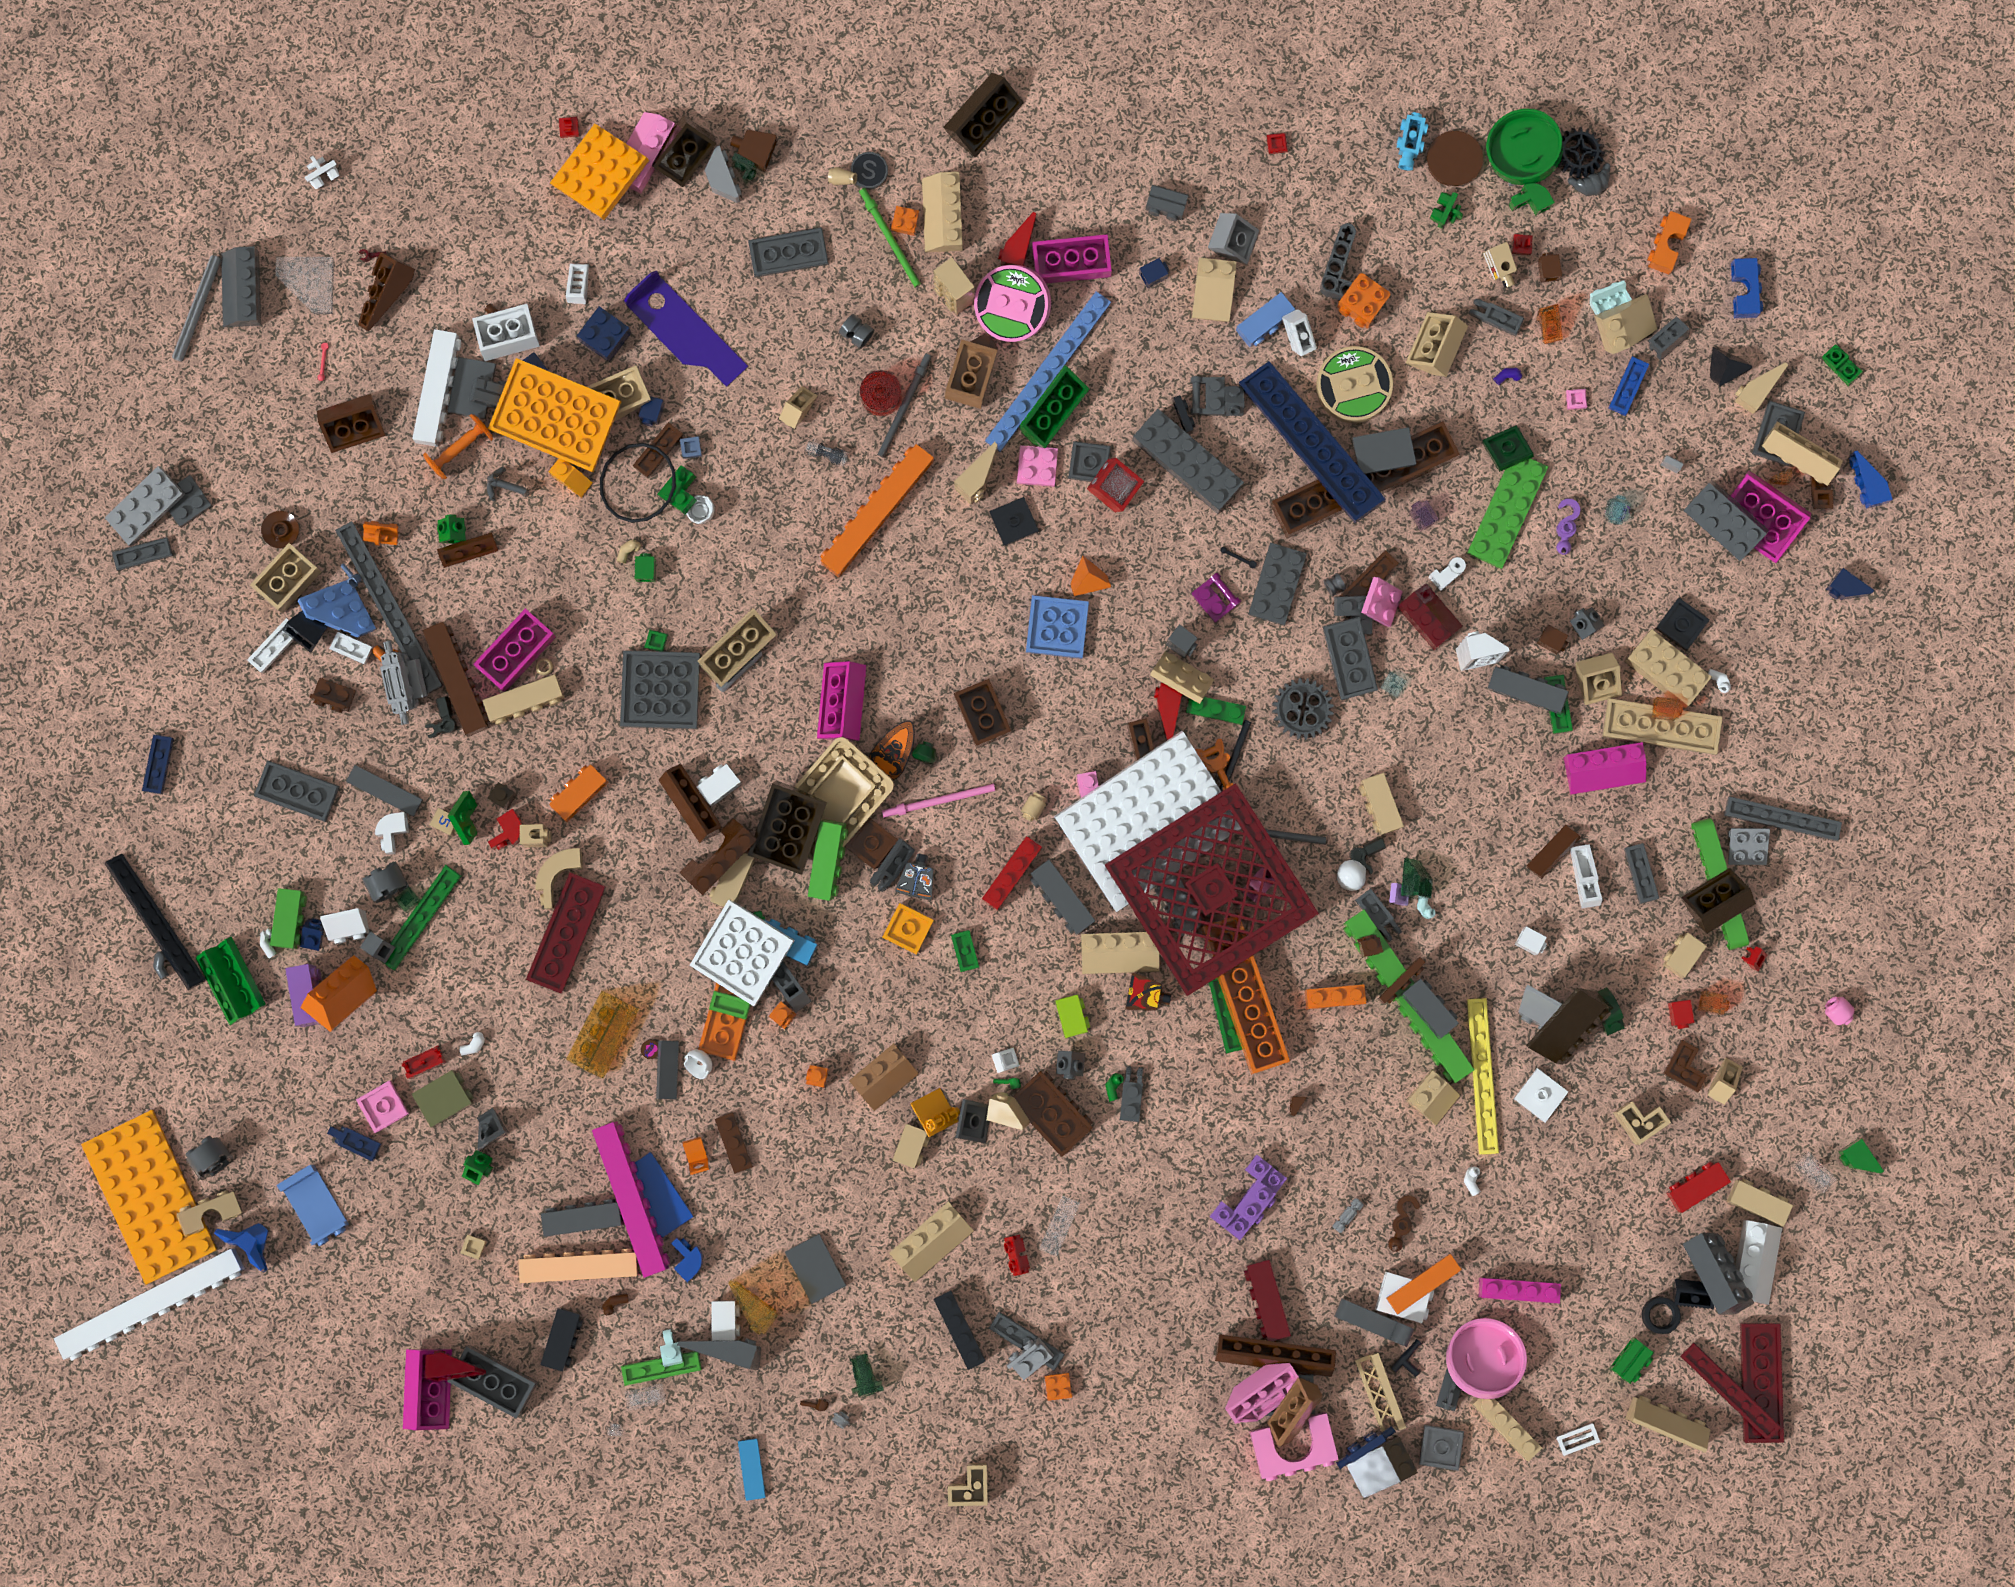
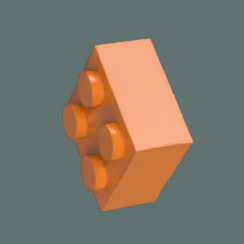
M896 206L891 231L914 236L919 218V210Z
M1069 1372L1045 1375L1048 1401L1072 1398Z

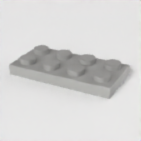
M157 466L105 519L128 546H132L185 494L161 466Z

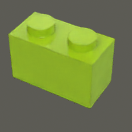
M1077 994L1055 1000L1065 1039L1088 1033L1087 1028H1090L1088 1017L1083 1016L1082 1010L1085 1009L1083 998H1079Z

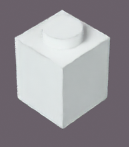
M1526 926L1522 929L1515 945L1533 955H1538L1539 952L1542 953L1547 945L1545 942L1547 937Z

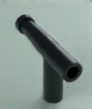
M1415 1339V1342L1390 1367L1395 1373L1402 1366L1414 1377L1420 1373L1408 1360L1415 1350L1422 1345L1418 1339Z

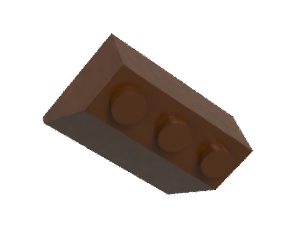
M372 394L317 411L318 423L331 453L386 436Z

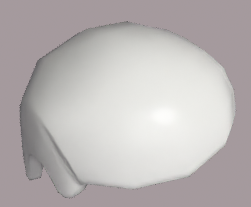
M696 495L694 498L697 501L686 515L696 524H705L712 519L715 506L709 497Z
M1344 861L1339 866L1337 881L1345 890H1359L1366 881V868L1358 861Z
M695 1049L689 1051L685 1056L684 1066L688 1072L698 1079H705L712 1070V1061L709 1055L704 1051ZM700 1061L703 1065H698L697 1062Z

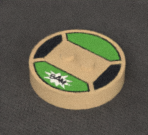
M1359 346L1345 347L1332 353L1322 364L1316 380L1317 397L1324 410L1335 419L1346 423H1362L1375 418L1386 407L1393 389L1392 373L1385 360L1376 352Z

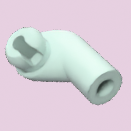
M1420 891L1417 909L1424 918H1433L1436 912L1428 904L1430 893Z

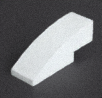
M1590 844L1572 847L1570 849L1581 907L1583 909L1600 906L1602 896Z

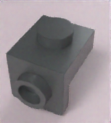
M1225 386V416H1243L1244 389L1241 386Z

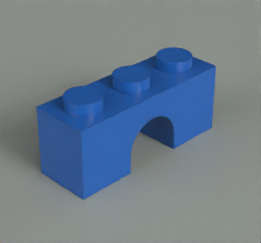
M1757 258L1734 259L1731 263L1732 282H1742L1747 287L1746 295L1736 296L1733 300L1734 319L1757 318L1763 311V302L1760 301L1759 295L1762 292V284L1758 279V275L1761 273V266L1758 264Z

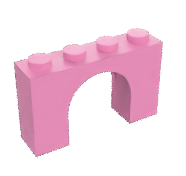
M1326 1412L1311 1415L1307 1420L1312 1439L1311 1447L1303 1458L1295 1461L1283 1459L1278 1455L1274 1447L1270 1427L1267 1426L1249 1431L1262 1479L1266 1478V1481L1278 1479L1277 1475L1285 1474V1476L1297 1474L1296 1470L1304 1469V1472L1316 1469V1465L1323 1464V1467L1335 1464L1334 1461L1339 1460Z

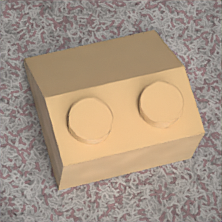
M1613 653L1575 662L1576 675L1585 705L1622 696L1620 665Z
M1432 1070L1424 1077L1407 1098L1406 1102L1436 1126L1460 1095L1449 1083Z

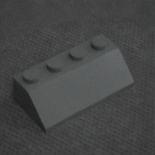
M255 246L235 247L221 253L223 327L261 326L259 251Z

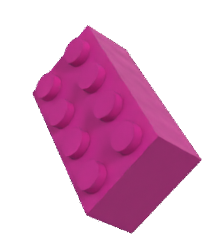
M1108 234L1032 242L1034 270L1043 278L1046 284L1111 277Z
M525 608L473 665L500 690L506 692L551 644L556 636Z

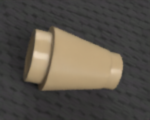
M839 167L831 168L828 173V181L834 186L856 184L857 173Z

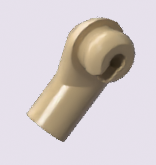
M634 539L624 543L620 547L616 561L625 564L628 554L631 551L638 552L641 544Z

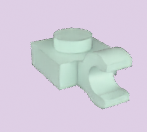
M664 1330L665 1345L660 1346L663 1366L667 1367L683 1363L681 1347L674 1343L671 1330Z

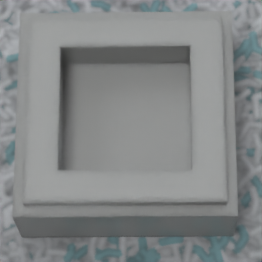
M1666 455L1660 465L1678 473L1683 463Z

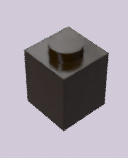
M498 782L488 796V799L503 809L508 810L517 794Z

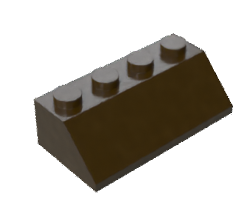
M991 73L943 128L954 141L973 157H976L1024 102L1004 77Z

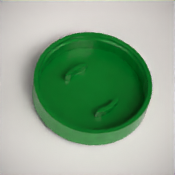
M1518 109L1502 116L1493 125L1487 138L1486 151L1492 169L1501 179L1515 185L1538 183L1555 171L1562 159L1563 139L1557 123L1549 115L1536 109Z

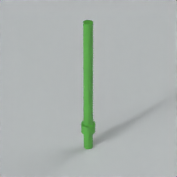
M866 188L861 189L859 193L866 203V209L873 215L915 288L918 287L921 283L878 211L877 203L871 199Z

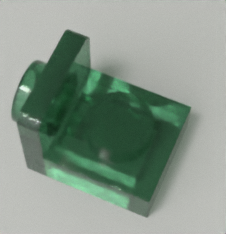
M735 153L732 157L734 168L740 172L746 171L742 179L747 184L749 180L752 181L756 176L755 163Z

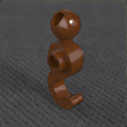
M1402 1196L1396 1203V1210L1400 1216L1396 1217L1392 1222V1229L1395 1235L1388 1241V1247L1393 1252H1398L1403 1248L1402 1236L1407 1235L1412 1229L1411 1220L1403 1210V1204L1409 1201L1415 1209L1420 1208L1419 1201L1413 1196Z

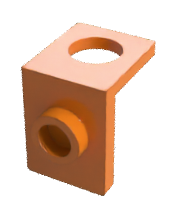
M698 1137L682 1142L689 1162L690 1175L709 1170L708 1157L702 1138ZM698 1165H704L701 1168L695 1169Z

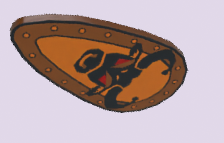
M906 720L894 726L870 752L869 759L892 780L900 777L909 761L915 739L914 723Z

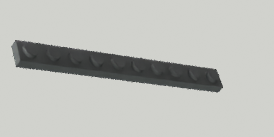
M351 521L336 529V533L401 652L407 654L409 660H420L427 695L443 686L355 524Z

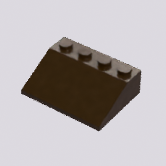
M777 780L773 782L754 835L757 840L751 845L748 856L803 875L827 802Z
M1576 988L1526 1046L1556 1064H1567L1572 1059V1054L1584 1046L1585 1039L1598 1030V1025L1601 1021H1605L1611 1015L1610 1011L1614 1007L1598 992Z

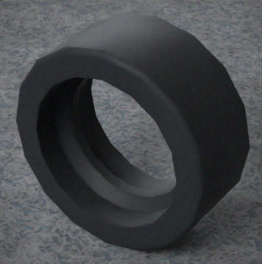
M1661 1296L1648 1300L1643 1306L1641 1314L1646 1328L1658 1334L1671 1333L1680 1324L1681 1319L1680 1309L1674 1304V1301ZM1657 1304H1665L1672 1311V1321L1665 1327H1658L1650 1320V1311Z

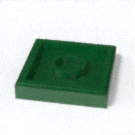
M1517 425L1482 440L1485 449L1499 472L1534 457L1533 451Z

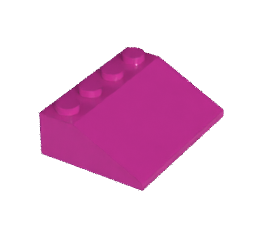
M1748 470L1730 495L1769 530L1754 549L1777 563L1811 518V512L1750 470Z

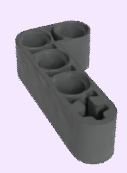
M1350 223L1343 224L1339 229L1320 285V291L1323 295L1339 301L1344 295L1342 290L1349 289L1352 284L1350 281L1341 279L1356 235V229ZM1345 231H1348L1349 235L1347 237V240L1342 241L1345 235ZM1338 248L1344 249V250H1345V254H1343V255L1338 254V253L1336 252V249H1338ZM1333 265L1338 266L1340 271L1333 272L1330 267ZM1331 283L1334 288L1327 289L1324 284Z
M1342 1298L1334 1315L1336 1318L1405 1347L1408 1346L1414 1331L1409 1326Z

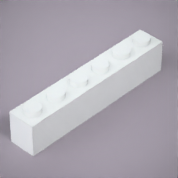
M434 329L412 438L415 443L438 447V443L442 442L443 431H441L442 423L445 424L447 420L445 408L446 405L449 406L451 395L448 393L454 381L452 372L453 369H456L458 358H455L456 352L460 351L461 340L457 333Z

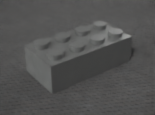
M1713 480L1683 510L1740 562L1769 531Z
M1700 1233L1685 1242L1683 1246L1718 1314H1737L1753 1305V1295L1745 1286L1743 1275L1736 1269L1734 1258L1725 1248V1241L1718 1233Z
M471 1345L466 1346L460 1359L485 1369L486 1374L452 1379L447 1382L516 1419L519 1418L538 1381Z

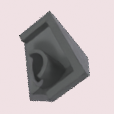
M493 1107L477 1117L479 1121L477 1150L482 1151L509 1133Z

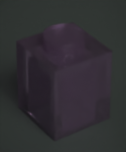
M1420 500L1411 506L1412 509L1409 514L1420 532L1434 525L1439 520L1427 500L1423 503Z

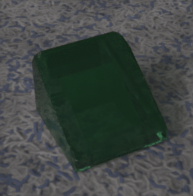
M410 887L395 898V901L405 913L411 911L421 900Z

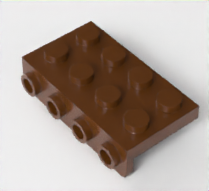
M1040 1071L1013 1097L1030 1120L1032 1126L1063 1157L1093 1129L1091 1126L1093 1121L1086 1114L1082 1116L1078 1112L1080 1107L1073 1100L1069 1102L1065 1098L1067 1093L1060 1086L1057 1088L1052 1083L1054 1079L1047 1071L1044 1073Z

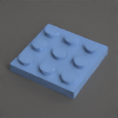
M1032 595L1026 653L1083 659L1089 601Z

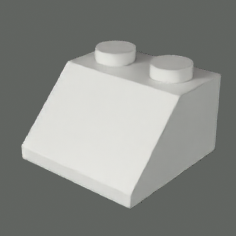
M356 908L320 916L328 941H334L335 944L345 943L347 938L352 937L354 940L363 939L365 934H369L366 911Z

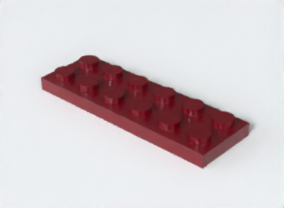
M569 873L526 980L563 994L606 886Z
M1740 1323L1742 1389L1782 1426L1767 1441L1742 1416L1743 1442L1784 1443L1781 1324Z

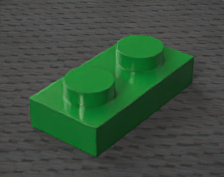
M970 931L952 934L951 938L960 972L979 968Z

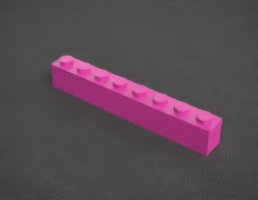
M617 1121L593 1129L592 1133L643 1277L645 1278L670 1269V1259L667 1253L664 1254L662 1248L664 1243L661 1235H658L656 1232L657 1223L654 1216L651 1217L649 1209L651 1206L649 1200L644 1198L642 1192L644 1186L642 1181L637 1178V1166L634 1161H631L629 1155L631 1149L629 1144L624 1141L623 1135L625 1133L622 1125L618 1124Z

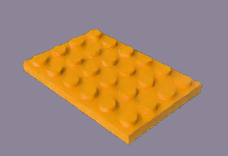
M516 358L488 429L594 472L622 401Z

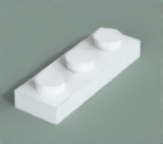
M287 618L247 659L262 674L294 641V639L282 631L288 621Z

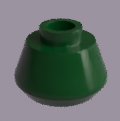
M923 741L922 744H918L912 751V757L925 763L934 764L937 761L936 749L933 748L934 744Z

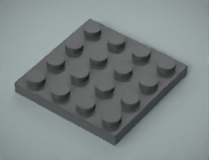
M623 651L620 727L697 730L700 675L698 660L700 659V653Z

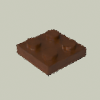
M869 818L844 847L873 870H876L898 839Z

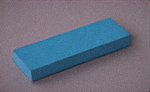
M758 1438L738 1441L746 1501L766 1498Z

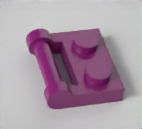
M1218 572L1191 593L1214 623L1242 602L1238 597L1234 596L1220 579L1221 576ZM1213 583L1230 601L1229 605L1226 606L1210 587Z

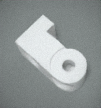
M1453 558L1442 572L1439 573L1437 569L1429 575V579L1442 591L1462 574L1466 568V563L1462 558Z

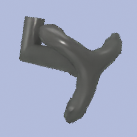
M500 467L487 476V492L492 501H496L493 486L522 494L523 497L529 496V491L525 487L497 478L506 471L505 467Z

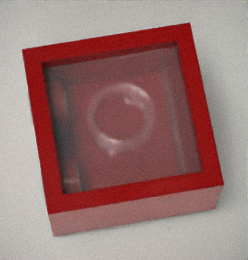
M1111 458L1105 462L1087 490L1112 511L1122 512L1144 483V480L1120 460Z

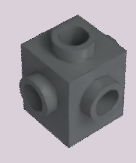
M1593 607L1587 610L1584 608L1574 613L1576 617L1570 620L1574 631L1579 634L1582 640L1605 626Z
M1058 1051L1056 1074L1064 1075V1079L1074 1080L1075 1076H1083L1085 1053Z

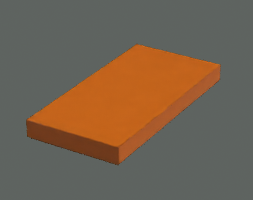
M716 983L714 991L738 997ZM709 1010L698 1050L736 1061L746 1020Z

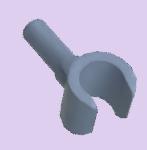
M343 563L340 567L349 577L347 583L352 588H355L361 581V577L359 574H353Z

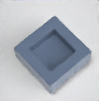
M699 436L680 439L683 459L702 457Z

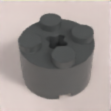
M396 861L388 864L383 870L381 867L374 869L370 872L371 875L362 879L374 903L385 901L397 893L398 890L401 893L409 887Z
M211 1136L204 1138L200 1146L196 1149H190L185 1154L187 1163L200 1180H206L205 1176L209 1174L213 1177L229 1164V1158L233 1159L232 1154L220 1138H212Z

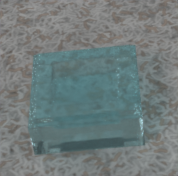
M1390 671L1380 688L1397 698L1406 680Z

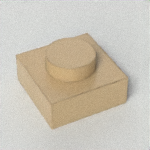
M467 1234L460 1253L480 1260L486 1241Z

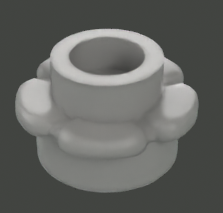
M841 1411L839 1414L834 1413L832 1421L837 1426L845 1429L847 1425H850L849 1417Z

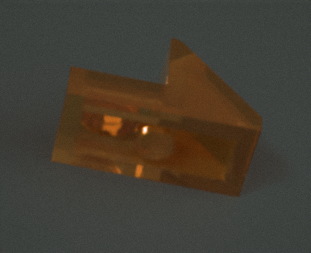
M1555 304L1539 308L1536 319L1541 326L1543 343L1548 344L1563 340L1559 305Z

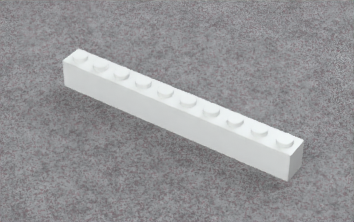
M229 1249L54 1338V1341L63 1360L70 1358L73 1361L82 1356L81 1352L87 1349L91 1352L100 1347L99 1343L105 1340L108 1343L117 1339L118 1333L122 1331L124 1334L129 1333L135 1329L134 1325L140 1322L144 1325L153 1320L152 1316L158 1313L162 1316L171 1311L170 1307L174 1305L180 1307L188 1303V1298L193 1295L195 1298L200 1297L206 1293L205 1289L211 1286L215 1289L224 1284L223 1280L227 1278L233 1280L241 1276L240 1272L245 1270L236 1249Z

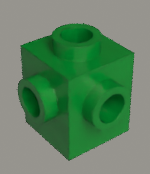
M455 514L445 515V518L437 520L439 543L455 544L466 540L464 518H458Z
M475 1150L472 1156H467L463 1164L465 1168L462 1177L479 1185L484 1177L488 1178L491 1174L493 1158Z

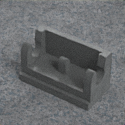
M1676 316L1648 340L1650 343L1649 349L1651 351L1655 350L1657 358L1661 361L1689 337L1690 328Z

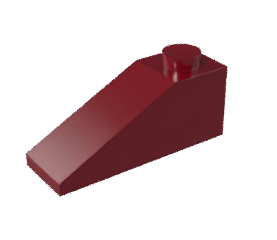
M437 1350L434 1351V1354L426 1355L425 1379L440 1382L486 1374L485 1369L446 1354V1351Z

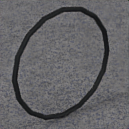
M646 443L628 444L616 451L605 463L600 476V495L606 509L616 518L631 523L648 521L661 514L671 502L676 488V473L669 456L660 448ZM644 446L657 450L666 458L672 471V488L668 500L657 512L646 518L630 519L618 515L608 505L604 496L603 479L608 465L618 454L629 448Z

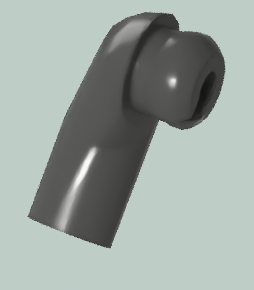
M158 951L155 954L153 968L160 980L169 976L164 967V961L167 958L162 951Z

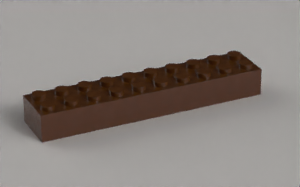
M1444 421L1411 436L1416 460L1415 466L1366 474L1381 494L1387 493L1458 459L1460 453ZM1315 480L1273 500L1270 505L1286 539L1345 512L1319 480Z

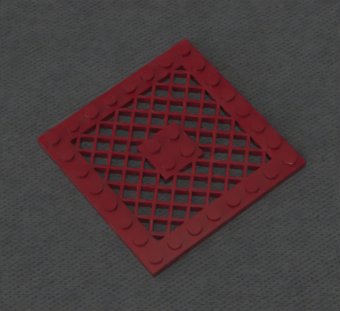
M1236 783L1105 864L1106 869L1186 996L1191 995L1319 915ZM1230 810L1232 815H1227L1225 813ZM1219 817L1218 826L1209 824ZM1222 817L1233 819L1231 829L1220 827ZM1235 821H1237L1243 832L1234 830ZM1203 827L1201 836L1192 834ZM1206 827L1216 829L1215 839L1204 837ZM1219 830L1230 833L1228 842L1217 840ZM1233 834L1243 836L1241 845L1231 843ZM1246 837L1253 848L1244 846ZM1186 838L1185 847L1175 845L1176 843ZM1189 838L1200 840L1198 850L1188 848ZM1203 841L1214 843L1211 853L1201 850ZM1216 844L1227 846L1225 856L1214 853ZM1230 847L1240 849L1238 859L1228 857ZM1170 848L1168 857L1159 855ZM1173 848L1184 850L1182 860L1171 858ZM1243 850L1254 852L1252 862L1241 860ZM1186 851L1197 853L1195 863L1184 861ZM1256 853L1260 857L1263 864L1254 863ZM1200 854L1211 856L1208 866L1198 864ZM1213 857L1224 859L1222 869L1218 863L1211 866ZM1154 858L1152 867L1143 865ZM1157 858L1167 860L1165 870L1155 868ZM1227 860L1237 862L1235 872L1225 870ZM1170 861L1181 863L1179 873L1168 871ZM1240 863L1251 865L1249 875L1238 873ZM1183 864L1194 866L1192 876L1181 874ZM1253 866L1264 868L1262 878L1251 876ZM1197 867L1206 869L1195 876ZM1137 868L1136 876H1134L1132 871ZM1140 868L1151 870L1149 880L1138 878ZM1267 870L1274 881L1265 879ZM1154 871L1164 873L1162 883L1152 881ZM1167 874L1177 876L1176 886L1165 884ZM1225 874L1234 875L1233 884L1230 883ZM1237 876L1248 879L1246 889L1235 886ZM1180 877L1190 879L1185 883L1188 889L1178 887ZM1250 879L1261 882L1259 892L1248 889ZM1139 882L1148 884L1146 894ZM1264 883L1274 885L1272 895L1262 892ZM1150 885L1161 887L1159 897L1149 895ZM1277 886L1279 887L1284 897L1275 895ZM1164 888L1174 890L1172 900L1162 898ZM1235 890L1245 892L1243 902L1233 900L1238 897ZM1177 891L1188 893L1186 903L1175 901ZM1247 893L1258 895L1256 905L1245 903ZM1190 895L1193 896L1198 906L1189 904ZM1261 896L1272 898L1269 908L1259 906ZM1149 898L1158 900L1156 910ZM1274 899L1285 901L1283 911L1272 909ZM1161 901L1172 903L1169 913L1159 911ZM1228 903L1226 912L1217 910ZM1231 903L1242 905L1240 915L1229 913ZM1287 903L1291 906V909L1286 911ZM1174 904L1185 906L1183 916L1172 914ZM1244 906L1255 908L1253 918L1242 916ZM1188 907L1198 909L1196 919L1186 917ZM1258 909L1269 911L1267 921L1256 919ZM1201 911L1205 916L1212 913L1210 922L1199 920ZM1271 912L1281 914L1269 922ZM1214 913L1225 915L1223 925L1212 923ZM1159 914L1168 916L1167 925L1164 924ZM1228 916L1239 919L1237 928L1226 926ZM1171 917L1182 920L1180 930L1169 927ZM1241 919L1252 922L1250 932L1239 929ZM1185 920L1195 923L1193 933L1183 931ZM1198 923L1209 926L1207 936L1196 934ZM1255 923L1264 924V926L1253 932ZM1211 926L1222 929L1220 939L1209 937ZM1225 930L1236 932L1233 942L1223 940ZM1169 931L1179 933L1177 943ZM1238 933L1248 935L1240 941L1236 942ZM1181 934L1192 936L1190 946L1179 944ZM1195 937L1206 939L1204 949L1193 947ZM1208 940L1219 942L1217 952L1206 950ZM1222 943L1231 945L1220 952ZM1179 947L1189 949L1187 959ZM1192 950L1203 952L1201 962L1190 960ZM1205 953L1215 955L1203 963ZM1190 964L1198 965V967L1193 969Z

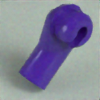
M1517 367L1504 368L1493 380L1497 385H1501L1507 378L1519 381L1522 378V373Z

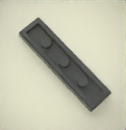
M354 765L346 780L347 783L413 817L423 802L421 798Z
M998 1312L989 1327L990 1330L1021 1350L1024 1349V1344L1030 1339L1034 1341L1038 1338V1336L1001 1312ZM1042 1340L1054 1354L1053 1358L1044 1365L1055 1371L1065 1354Z

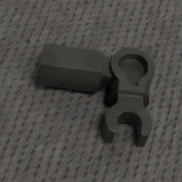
M448 696L436 699L439 715L443 721L438 722L437 725L431 723L425 725L427 729H434L432 734L427 735L428 738H435L439 733L443 735L457 730V723L455 720H452L453 712Z
M1378 837L1364 844L1363 848H1353L1349 856L1351 860L1360 862L1372 874L1373 869L1366 864L1367 859L1365 855L1369 857L1386 849L1382 838Z

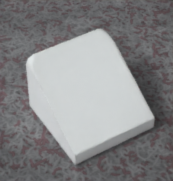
M1014 1047L992 1055L997 1073L1020 1066Z

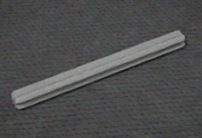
M215 255L210 256L172 358L182 362L220 265L221 259Z

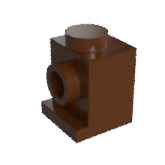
M1370 935L1357 939L1362 958L1383 953L1380 937Z

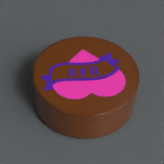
M654 1040L645 1041L641 1046V1054L647 1059L657 1058L658 1042Z

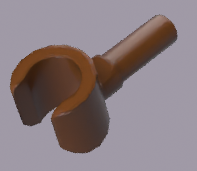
M819 1399L817 1404L800 1401V1405L812 1407L818 1411H825L829 1402Z

